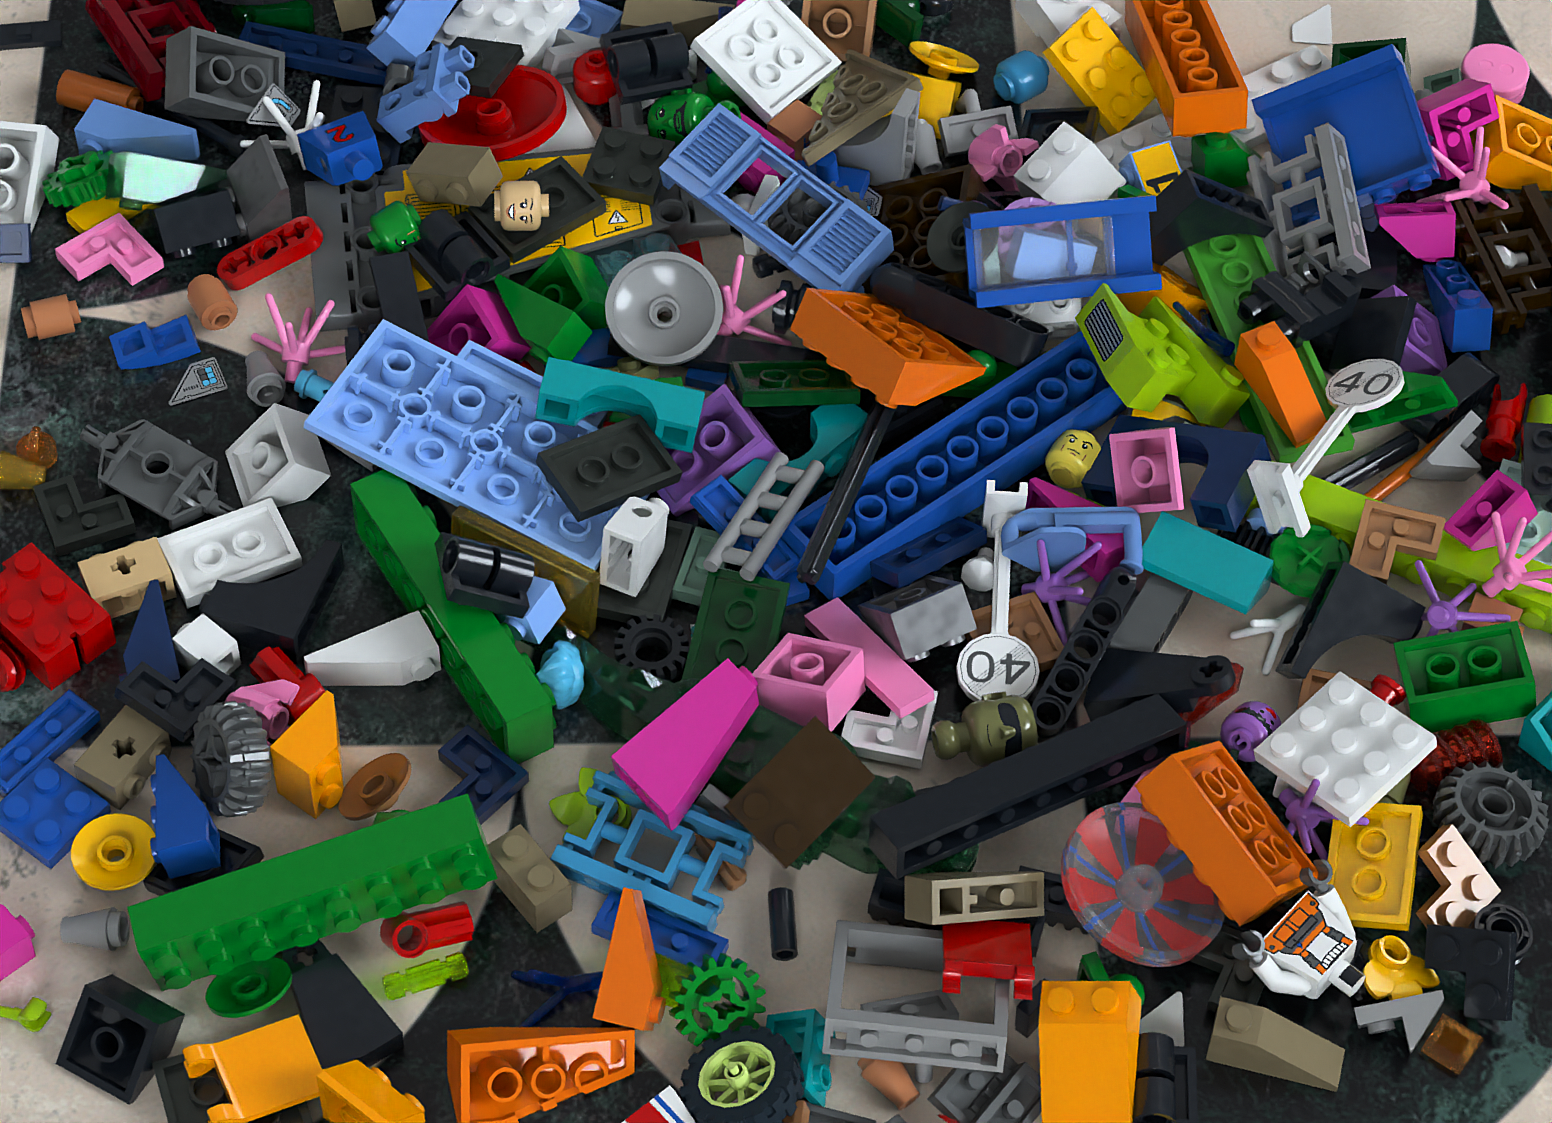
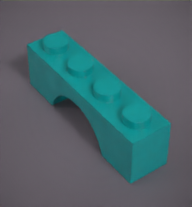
M548 357L539 390L535 418L575 427L581 419L599 411H617L632 417L640 414L664 447L692 453L705 392L649 378L614 372L609 369H601Z
M856 404L820 405L811 412L810 439L813 447L805 455L789 461L786 465L806 470L812 460H818L824 465L825 470L807 498L813 494L817 485L828 476L834 477L844 466L868 415ZM758 458L753 459L732 476L728 482L745 499L769 461ZM776 480L768 493L788 497L796 484ZM761 507L756 511L767 524H770L778 511Z

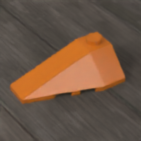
M484 1027L447 1031V1076L457 1123H519L518 1119L539 1110L543 1112L557 1107V1103L581 1092L584 1094L590 1093L635 1073V1030L633 1028Z

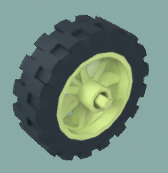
M751 1025L740 1026L738 1031L732 1032L731 1029L721 1032V1037L714 1041L711 1038L701 1045L703 1049L699 1053L694 1052L688 1060L690 1065L688 1069H683L681 1081L684 1086L680 1087V1094L685 1102V1107L696 1123H783L782 1120L787 1115L790 1117L797 1109L795 1103L797 1099L802 1098L804 1092L801 1082H804V1074L792 1048L781 1034L777 1032L773 1035L771 1029L762 1026L758 1030L753 1029ZM757 1065L765 1066L764 1068L755 1071ZM766 1081L764 1087L758 1085L759 1083ZM725 1091L714 1101L715 1092ZM736 1098L738 1099V1103H732Z

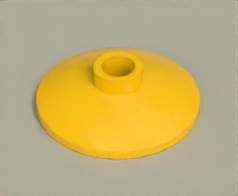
M914 41L909 45L910 52L929 66L928 73L934 77L948 79L950 73L967 74L978 71L979 63L957 50L923 41Z
M116 813L98 817L86 824L78 832L72 843L71 861L73 868L83 882L94 888L108 891L129 888L142 881L154 868L156 862L152 856L150 840L156 837V835L145 821L129 814ZM117 856L123 857V859L119 861H110L112 858Z

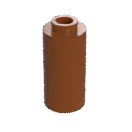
M70 69L63 72L58 82L56 99L57 103L61 106L86 112L93 100L98 99L141 113L144 108V99L140 97L139 89Z

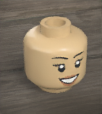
M505 181L502 183L500 191H494L495 221H501V226L507 231L537 230L541 225V217H549V194H541L540 186L536 181Z

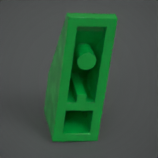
M500 274L495 277L494 282L520 336L532 347L529 351L530 355L544 365L547 364L548 357L572 361L593 331L574 311Z
M1402 371L1405 383L1397 396L1378 408L1355 413L1347 424L1351 433H1356L1457 407L1458 400L1442 377Z

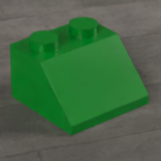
M560 246L523 285L574 311L591 330L604 329L608 326L605 302L609 288L594 261L587 255Z

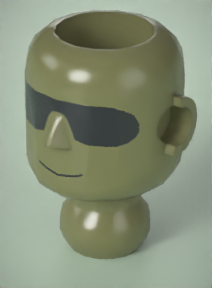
M1006 692L981 695L982 700L972 702L965 707L962 712V722L953 723L949 720H940L932 726L931 738L935 755L942 760H950L959 753L967 752L969 759L975 765L986 767L992 762L1000 761L1030 746L1037 745V726L1030 703L1018 695L1006 696Z

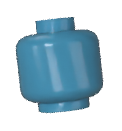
M1022 50L998 64L996 75L994 76L995 89L1004 100L1022 104L1046 90L1049 75L1048 64L1042 57L1037 56L1033 52Z

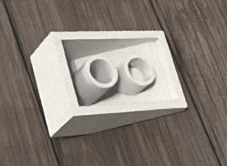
M0 121V223H30L31 234L46 196L42 189L44 187L42 182L48 179V174L54 172L59 137L46 125Z

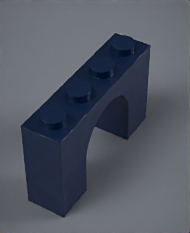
M1119 414L1109 434L1165 427L1175 428L1179 464L1193 463L1206 468L1190 497L1198 526L1236 532L1255 496L1247 469L1254 460L1272 462L1264 435ZM1108 434L1098 456L1081 483L1088 501L1102 507H1117Z

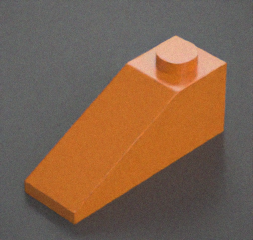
M1275 321L1240 334L1234 365L1295 448L1312 442L1327 420L1295 348Z
M623 887L593 1019L642 1031H653L654 1024H660L663 1018L666 998L661 997L663 985L642 892Z

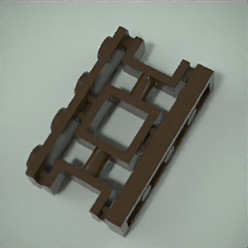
M1537 183L1522 186L1520 196H1516L1514 192L1507 193L1505 202L1509 204V207L1505 210L1478 213L1472 200L1465 201L1464 206L1460 199L1451 202L1456 213L1455 244L1458 248L1459 260L1462 265H1466L1471 278L1493 307L1492 322H1494L1500 335L1508 333L1510 325L1513 324L1516 328H1522L1528 310L1552 306V286L1538 288L1536 285L1547 282L1548 278L1552 283V213ZM1520 222L1524 230L1510 232L1508 229L1518 227ZM1493 232L1494 235L1483 237L1481 242L1478 234ZM1495 245H1503L1512 252L1524 250L1531 265L1506 270ZM1518 287L1521 288L1522 292L1512 293L1510 298L1505 291Z

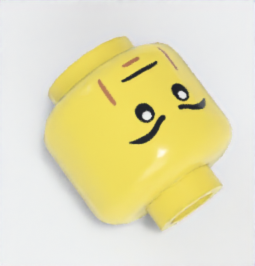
M1066 430L1056 439L1045 457V467L1051 480L1063 488L1083 487L1081 481L1093 465L1101 450V446L1095 437L1087 431Z

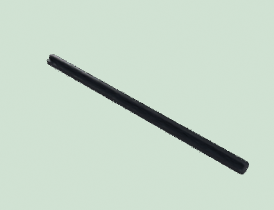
M874 399L797 567V579L799 582H807L810 585H814L819 581L896 408L886 407Z

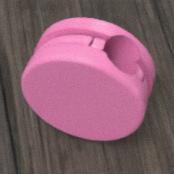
M1493 43L1482 44L1468 51L1463 58L1460 70L1463 80L1467 78L1491 83L1494 96L1498 95L1516 104L1523 98L1530 73L1527 61L1519 52L1508 46Z

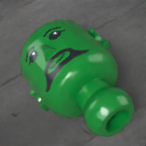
M690 88L672 91L671 95L658 98L650 107L647 119L649 136L674 141L675 147H677L718 103L714 104L707 95L700 92H692ZM728 100L718 102L741 119L740 110L735 103Z

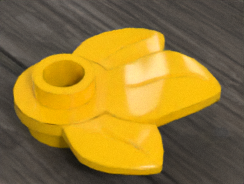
M1387 935L1373 941L1368 948L1369 962L1363 968V974L1366 975L1364 985L1373 998L1382 999L1388 996L1389 1000L1423 994L1422 988H1433L1439 985L1440 980L1435 971L1424 968L1425 960L1411 955L1408 945L1400 938Z

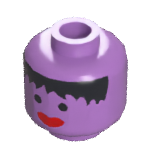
M1259 701L1245 702L1233 710L1223 721L1220 731L1222 744L1234 758L1244 762L1256 761L1254 749L1282 725L1281 720L1275 710L1267 704Z

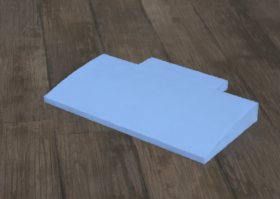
M383 319L304 422V429L591 576L600 565L603 528L622 506L620 505L577 522L536 464L539 452L599 430L606 420L608 411L589 414L581 419L575 427L535 418L543 377L471 340H468L460 353L455 356ZM650 494L640 498L646 500Z

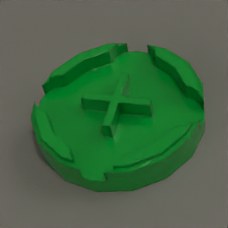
M1310 524L1311 528L1304 537H1297L1294 528L1288 527L1283 531V534L1273 540L1269 552V559L1274 560L1272 578L1286 591L1296 596L1311 598L1328 562L1345 561L1349 563L1351 558L1347 545L1341 538L1338 540L1331 535V530Z

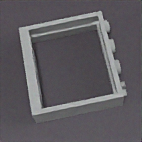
M837 920L822 1054L1003 1073L1008 1032L1009 979L995 978L993 1024L841 1008L846 962L943 972L942 931ZM847 947H855L856 952L847 951ZM834 1031L846 1032L847 1038H833ZM982 1048H995V1055L982 1054Z

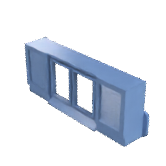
M720 103L668 155L669 158L659 167L664 187L669 190L674 184H677L813 288L864 293L862 284L894 251L892 231L851 200L840 195ZM759 158L785 177L786 180L751 215L724 195V192ZM799 188L827 210L792 246L765 226L764 222Z

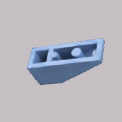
M98 99L93 100L74 129L79 155L87 151L97 152L102 150L105 153L112 150L114 154H118L122 164L149 163L157 157L162 162L197 160L200 155L196 129Z

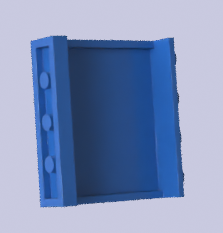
M1393 44L1251 100L1255 113L1262 119L1271 150L1281 159V163L1306 154L1307 149L1304 136L1312 134L1315 137L1314 128L1329 123L1345 137L1359 211H1361V207L1371 203L1376 205L1388 203L1396 198L1397 193L1405 190L1418 191L1427 188L1432 184V180L1441 177L1402 55ZM1322 167L1305 173L1306 181L1318 176L1325 181ZM1291 179L1282 183L1284 190L1292 187ZM1316 197L1290 207L1295 228L1320 219Z

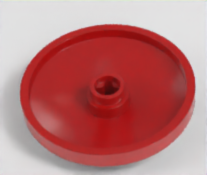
M516 65L491 98L467 95L459 99L457 113L449 117L443 113L439 120L423 122L418 125L425 146L428 142L490 147L497 162L529 152L551 138L565 120L567 104L563 88L554 76L535 67Z

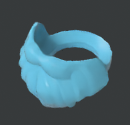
M562 640L554 643L552 649L546 650L541 659L540 670L535 674L540 684L545 682L550 687L555 698L556 705L554 708L556 710L574 704L579 699L584 688V665L580 660L579 649L574 644Z

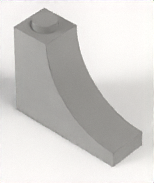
M906 88L890 115L880 118L834 149L832 152L836 154L838 166L869 170L870 184L874 186L909 178L914 170L920 92Z

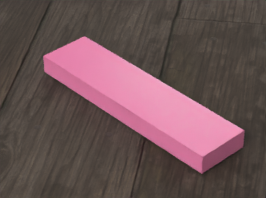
M838 597L804 615L805 626L820 640L863 648L865 685L900 719L935 700L934 689Z

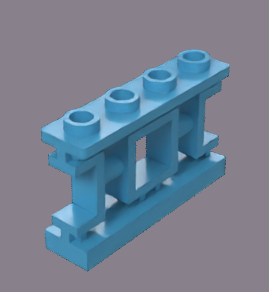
M596 770L593 776L594 784L591 788L589 787L585 795L588 803L597 806L601 811L587 839L585 840L566 832L562 846L557 844L550 858L551 861L566 878L607 896L611 890L622 894L623 887L640 890L645 905L714 933L718 925L716 919L721 914L724 903L723 898L708 891L723 861L743 869L747 855L750 856L754 849L752 836L738 822L725 820L722 823L709 817L710 814L705 809L695 804H692L680 824L673 831H670L615 774V771H610L609 774ZM609 795L616 796L625 804L639 809L629 830L611 823L619 806L616 798ZM645 828L679 842L664 873L630 859ZM694 832L717 842L707 863L689 856L696 841ZM603 838L621 845L613 860L615 868L593 859ZM680 871L699 878L691 893L693 901L670 892Z

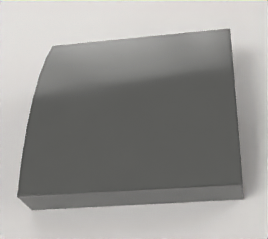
M983 1047L982 1054L995 1055V1048ZM1005 1052L1003 1073L952 1068L927 1099L943 1115L959 1123H1033L1041 1113L1040 1075L1026 1061L1017 1064Z

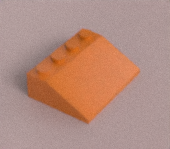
M807 288L790 328L792 332L803 339L802 344L805 347L823 354L827 357V364L848 373L851 376L850 381L861 388L869 389L876 395L875 400L878 403L889 408H897L898 405L916 406L984 375L986 370L985 366L940 333L908 318L901 310L881 302L873 294Z
M1220 740L1171 754L1134 785L1141 794L1140 800L1145 809L1159 818L1167 829L1166 835L1175 848L1186 854L1193 864L1192 870L1195 876L1204 885L1210 886L1219 899L1218 903L1222 912L1230 920L1236 921L1239 926L1259 918L1308 888L1309 886L1304 885L1300 881L1299 874L1302 868H1310L1314 877L1318 878L1317 868Z

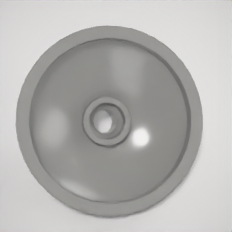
M661 251L642 255L629 262L617 273L607 292L605 314L613 339L629 356L649 365L674 366L694 359L713 342L721 326L723 302L721 291L715 278L701 263L684 254ZM662 312H669L672 318L667 322H662L658 319V315Z

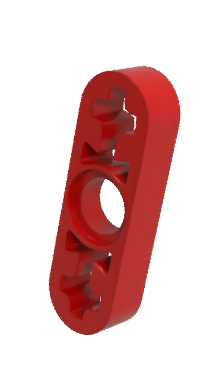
M297 217L224 256L218 264L217 274L231 290H242L316 251L322 244L323 232L311 217ZM278 247L272 257L263 259L264 254L269 249Z

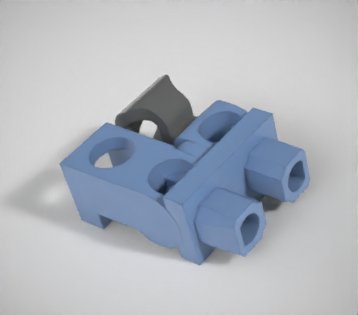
M440 42L434 45L432 50L417 56L414 70L404 64L390 63L387 67L383 88L384 96L380 99L376 121L399 143H402L412 138L415 126L423 122L437 121L443 116V113L447 117L457 113L459 99L469 95L471 85L463 73L474 68V56L463 45L449 50Z

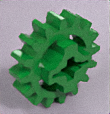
M102 150L97 152L87 151L82 155L68 157L60 162V166L57 167L58 171L48 174V179L42 182L44 186L42 189L49 203H53L54 207L62 204L64 207L70 205L80 206L85 202L99 200L107 195V192L110 190L109 186L120 182L119 178L125 175L123 171L125 169L118 154H114L112 150L105 153Z
M720 953L716 963L713 957L704 954L702 957L703 966L698 967L694 963L688 962L689 976L686 978L676 975L675 980L682 986L680 991L669 992V997L678 1002V1006L669 1010V1015L674 1019L681 1020L675 1028L683 1036L689 1034L687 1041L698 1047L702 1042L704 1043L710 1038L714 1041L721 1037V1032L728 1029L734 1032L740 1030V1026L751 1025L753 1029H759L760 1025L753 1018L755 1013L766 1012V1007L757 1003V998L765 995L766 991L759 985H753L760 976L751 969L746 971L747 963L737 958L732 962L729 955ZM733 977L739 982L743 996H739L735 992L736 982L732 981ZM721 997H724L725 999H727L728 1001H730V1002H722V1004L717 1003V1004L714 1005L713 1008L710 1007L709 1005H707L706 1003H704V1002L712 1003L713 1001H720ZM692 1009L700 1012L699 1022L702 1023V1028L696 1023Z

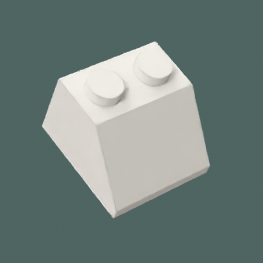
M1063 122L1013 175L1023 198H1039L1053 202L1056 205L1112 199L1118 193V188L1127 183L1126 179L1093 142L1066 122ZM1078 219L1071 220L1073 231L1080 233Z
M274 403L225 451L243 507L271 497L276 507L306 500L331 476L318 436L304 429V422L309 417L308 414Z

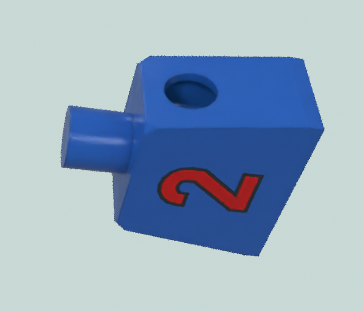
M363 111L297 134L305 168L332 186H339L355 179L360 181L367 180L373 173L383 168L375 134Z

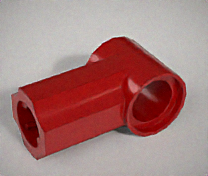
M268 646L257 653L256 658L249 665L251 674L260 684L284 679L300 687L291 706L282 703V706L289 711L288 724L290 726L326 692L313 674L308 673L304 675L279 647L271 648Z
M464 901L412 913L402 911V913L395 917L385 918L380 926L382 942L398 955L405 958H416L426 950L472 940L474 932L472 916L468 910L467 903ZM411 925L412 935L410 939L405 943L398 944L397 938L400 930Z

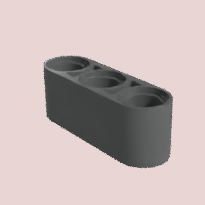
M1151 573L1119 625L1109 648L1159 653L1185 610L1193 591L1155 573Z

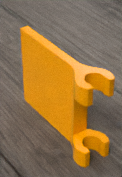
M299 1014L217 1043L194 1044L182 1050L185 1058L183 1064L189 1079L200 1077L215 1067L230 1104H219L207 1109L210 1119L208 1123H247L319 1097L316 1075L322 1068Z

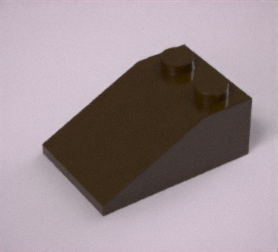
M814 716L723 808L783 869H787L876 776Z

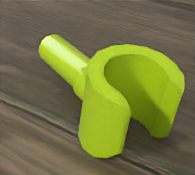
M32 997L24 1009L0 1006V1017L19 1021L23 1027L31 1032L41 1030L52 1014L45 1011L47 1008L46 1002L36 997Z

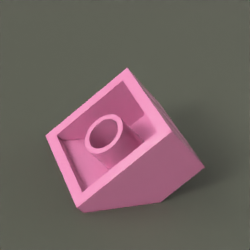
M1165 427L1109 434L1117 507H1131L1137 513L1184 509L1175 428Z

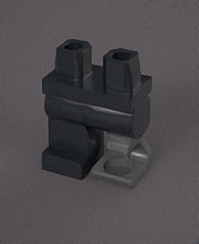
M1305 250L1301 254L1296 273L1289 274L1288 278L1285 279L1277 271H1272L1266 276L1254 280L1250 294L1240 301L1237 315L1246 325H1252L1259 320L1264 324L1275 321L1296 350L1302 346L1303 341L1311 340L1351 318L1359 290L1336 270L1330 273L1329 270ZM1308 263H1311L1317 269L1319 280L1310 273Z

